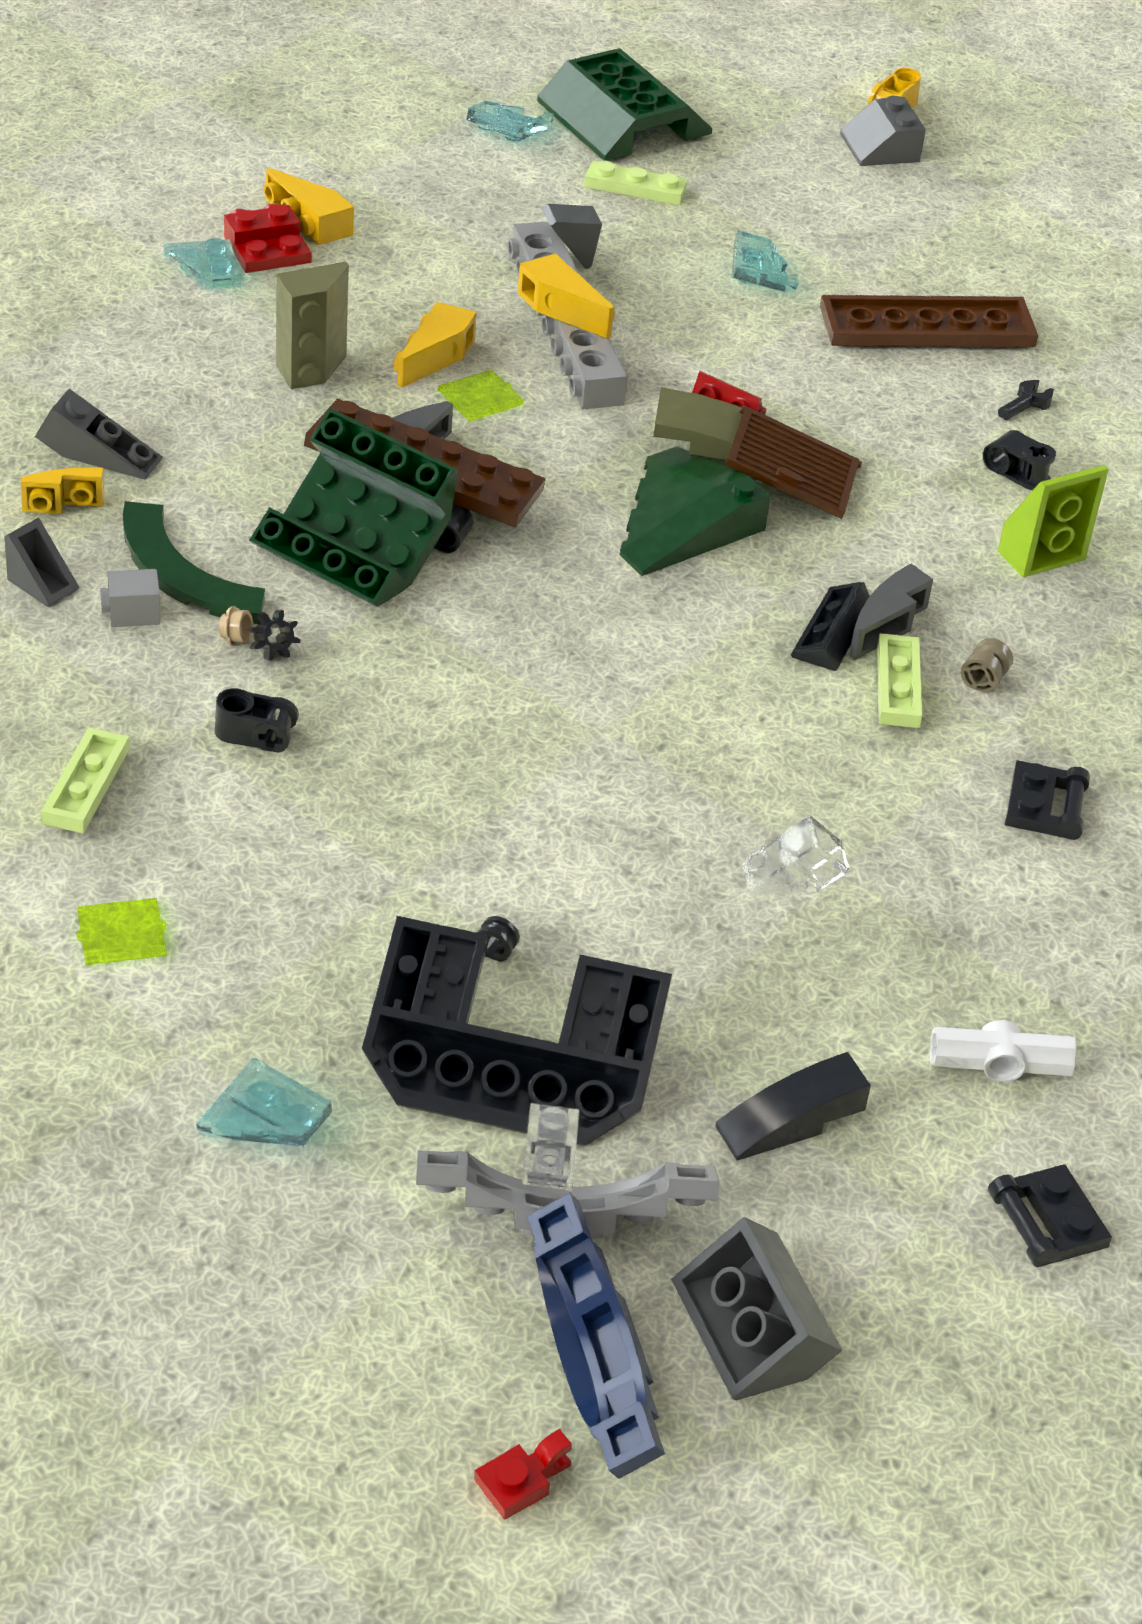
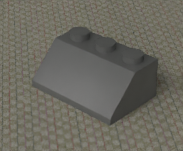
M746 1217L740 1219L671 1278L732 1399L736 1401L807 1380L842 1351L778 1233Z

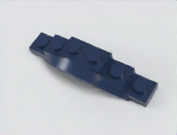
M568 1193L527 1216L535 1240L533 1252L550 1325L571 1393L591 1435L600 1442L608 1470L620 1479L665 1455L654 1420L659 1418L648 1386L654 1382L626 1300L615 1289L603 1251L592 1240L579 1200L571 1193Z

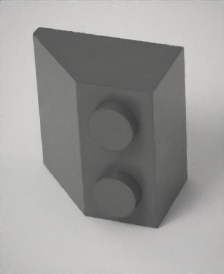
M893 95L887 98L874 99L840 129L842 138L860 166L920 162L926 129L905 97Z

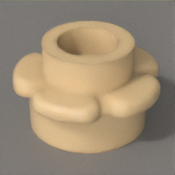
M235 606L229 607L226 614H222L219 620V633L221 637L227 638V643L230 646H234L235 643H248L250 641L252 633L247 631V628L253 627L251 613L248 610L236 609Z

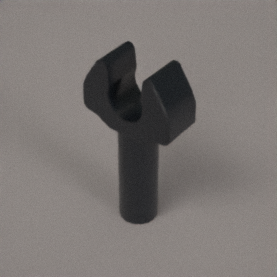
M1039 380L1023 381L1019 384L1017 393L1019 397L998 409V416L1008 420L1031 406L1046 410L1051 405L1054 389L1050 388L1042 393H1037Z

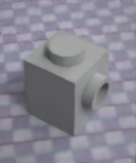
M157 569L107 571L108 588H100L102 613L110 612L111 627L160 625V593Z

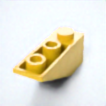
M272 168L266 169V183L263 187L266 200L276 205H290L301 222L300 230L305 236L310 237L317 245H322L353 235L354 206L337 191Z
M556 253L520 263L518 295L536 312L606 339L611 337L612 324L615 318L614 306Z
M436 302L430 312L422 316L417 331L411 332L404 350H399L396 354L394 372H398L397 386L404 387L462 360L475 341L477 312Z

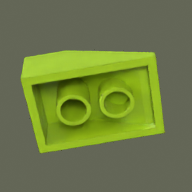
M1105 465L1040 482L1004 522L998 552L1023 578L1086 560L1109 471Z

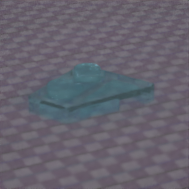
M482 101L468 108L466 120L478 124V128L481 130L496 131L504 134L505 138L510 141L521 142L550 127L554 114L544 112L543 115L534 118L524 116L525 108Z
M738 230L734 241L732 278L738 279L744 284H756L787 293H795L799 284L797 277H789L785 272L788 264L777 253V248L771 239Z
M253 1057L198 1120L196 1126L198 1133L208 1137L304 1147L333 1111L331 1101Z

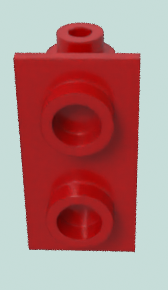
M699 371L692 393L739 407L747 406L764 415L766 414L767 409L762 406V398Z

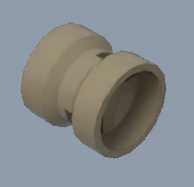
M986 638L981 640L973 650L972 655L969 656L961 667L962 680L972 689L982 693L992 692L1002 680V676L1008 672L1013 664L1012 651L1004 642L998 639Z

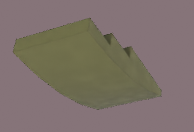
M661 387L653 437L690 442L689 455L727 460L742 414L739 413L741 407L700 394Z

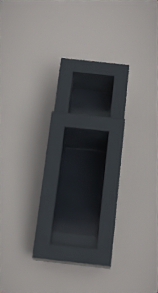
M845 1052L815 1063L768 1086L716 1121L715 1127L738 1161L821 1135L824 1123L865 1111L871 1085L849 1052Z

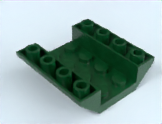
M621 48L567 60L537 96L539 104L604 161L632 155L634 131H644L650 127L666 124L685 141L712 134V127L689 105Z
M329 408L309 440L320 452L284 514L269 507L249 541L378 607L412 585L451 519L458 470Z

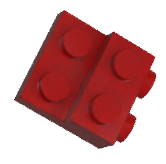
M268 204L263 209L252 211L235 209L230 214L224 215V238L245 273L312 263V252L300 235L301 222L290 205Z

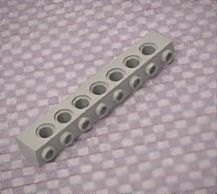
M549 222L514 224L513 238L508 239V254L510 259H515L518 277L520 263L555 253L577 272L564 242L553 230ZM534 310L536 316H541L544 335L550 336L553 355L559 356L561 374L568 376L570 394L572 397H577L581 408L624 406L627 375L610 339Z

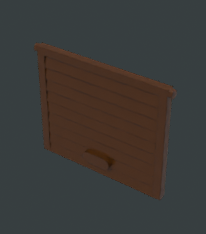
M742 406L739 412L742 414L725 465L842 519L846 511L857 468L860 469L862 462L852 455L747 406Z

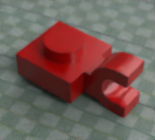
M558 1429L544 1438L538 1444L534 1453L527 1455L520 1444L474 1470V1480L505 1520L549 1495L550 1483L547 1478L571 1467V1461L566 1453L572 1450V1443L561 1429Z

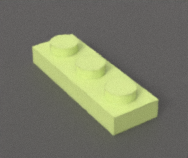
M592 161L585 175L584 187L680 205L687 189L688 179L680 178L672 173L659 174L649 172L640 167L628 168L618 166L609 161Z
M880 633L877 644L879 724L920 728L922 720L919 637Z
M88 727L41 810L43 825L84 834L130 749L129 736Z

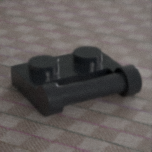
M1016 760L1005 826L1071 840L1080 838L1083 832V820L1080 816L1083 795L1090 783L1089 772L1085 768L1076 766L1068 770H1062L1038 763ZM1055 788L1067 790L1064 814L1060 817L1051 815Z
M1065 1164L1015 1178L1009 1174L1001 1175L989 1184V1194L996 1204H1002L1028 1246L1026 1254L1035 1267L1038 1268L1109 1248L1112 1239L1111 1234ZM1027 1197L1052 1239L1043 1235L1021 1198Z

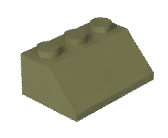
M347 262L277 273L276 366L291 389L326 383L346 358L349 265Z

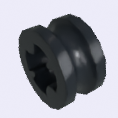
M500 916L486 918L481 928L477 931V933L488 935L489 938L485 957L499 962L508 959L512 949L517 946L520 940L518 929L514 924Z

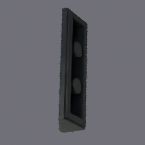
M864 582L832 586L828 589L791 653L792 658L837 671L852 644L859 613L870 597Z

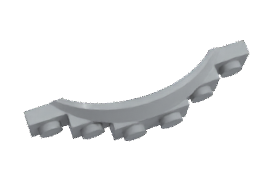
M418 1150L416 1185H426V1189L432 1192L448 1193L455 1191L456 1187H465V1207H475V1211L479 1213L496 1215L503 1213L505 1209H514V1229H523L524 1233L531 1236L533 1234L527 1216L571 1193L580 1202L592 1239L601 1238L603 1234H615L616 1215H624L625 1219L639 1223L651 1222L654 1220V1217H666L668 1198H673L677 1203L687 1206H700L705 1204V1200L718 1201L720 1182L715 1166L683 1165L665 1162L642 1175L615 1183L583 1187L553 1186L529 1182L501 1173L482 1163L466 1151L440 1152Z

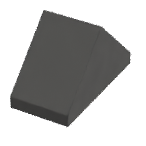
M546 204L543 206L542 209L550 226L585 269L592 267L602 228V223L594 207L564 204Z
M39 517L4 536L8 581L47 607L80 588Z

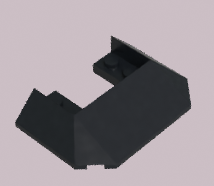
M401 916L396 917L362 1045V1051L396 1105L581 1146L593 1142L642 1111L672 974L580 954L559 1043L468 1024L489 943L488 935Z

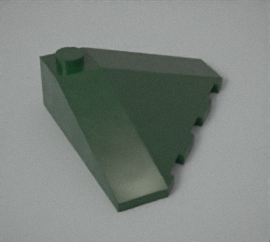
M678 446L647 456L644 469L647 470L645 478L640 479L635 497L638 503L636 509L631 510L626 532H629L627 541L622 542L619 555L641 576L765 531L771 495L749 475L703 456L689 455L688 450Z

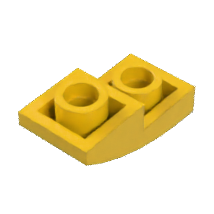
M82 467L49 470L21 477L20 481L22 512L62 514L64 505L103 507L105 498L103 468Z

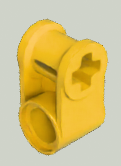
M905 67L895 70L894 73L873 87L868 98V105L874 99L895 95L905 97L913 108L918 102L921 82L920 72Z

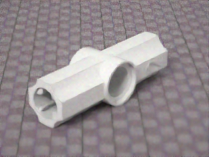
M1007 1020L990 1022L982 1030L933 1026L931 1033L930 1063L934 1067L984 1070L987 1078L992 1081L1008 1082L1017 1080L1024 1073L1072 1076L1075 1068V1037L1021 1033V1029L1017 1024Z

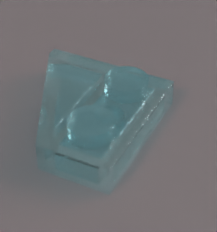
M211 238L207 241L164 244V257L168 260L174 258L181 264V270L188 276L194 277L197 283L206 290L241 288V274L230 239Z

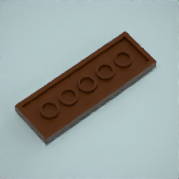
M821 296L820 309L831 346L1017 348L1036 347L1038 333L1024 297Z
M337 398L329 407L456 468L458 476L453 504L516 528L544 490L546 478L534 474L529 469L507 464L492 455L481 454L468 449L456 441H447L429 434L422 428L411 427L393 420L388 415L377 414L359 407L351 401H343ZM327 410L306 432L305 447L318 451L309 440Z

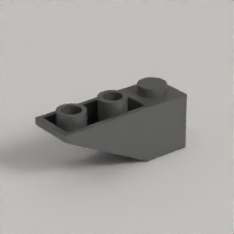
M70 388L52 407L34 436L64 458L144 480L147 479L163 458V456Z

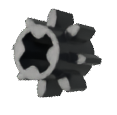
M276 610L273 613L272 620L265 612H259L257 615L260 623L256 627L247 628V631L254 633L255 642L250 645V649H264L265 660H272L275 656V651H278L282 657L289 658L290 651L288 647L292 643H300L301 641L298 637H294L293 628L297 626L298 622L284 621V610ZM271 628H279L280 633L276 635L277 642H269L268 637L272 634Z

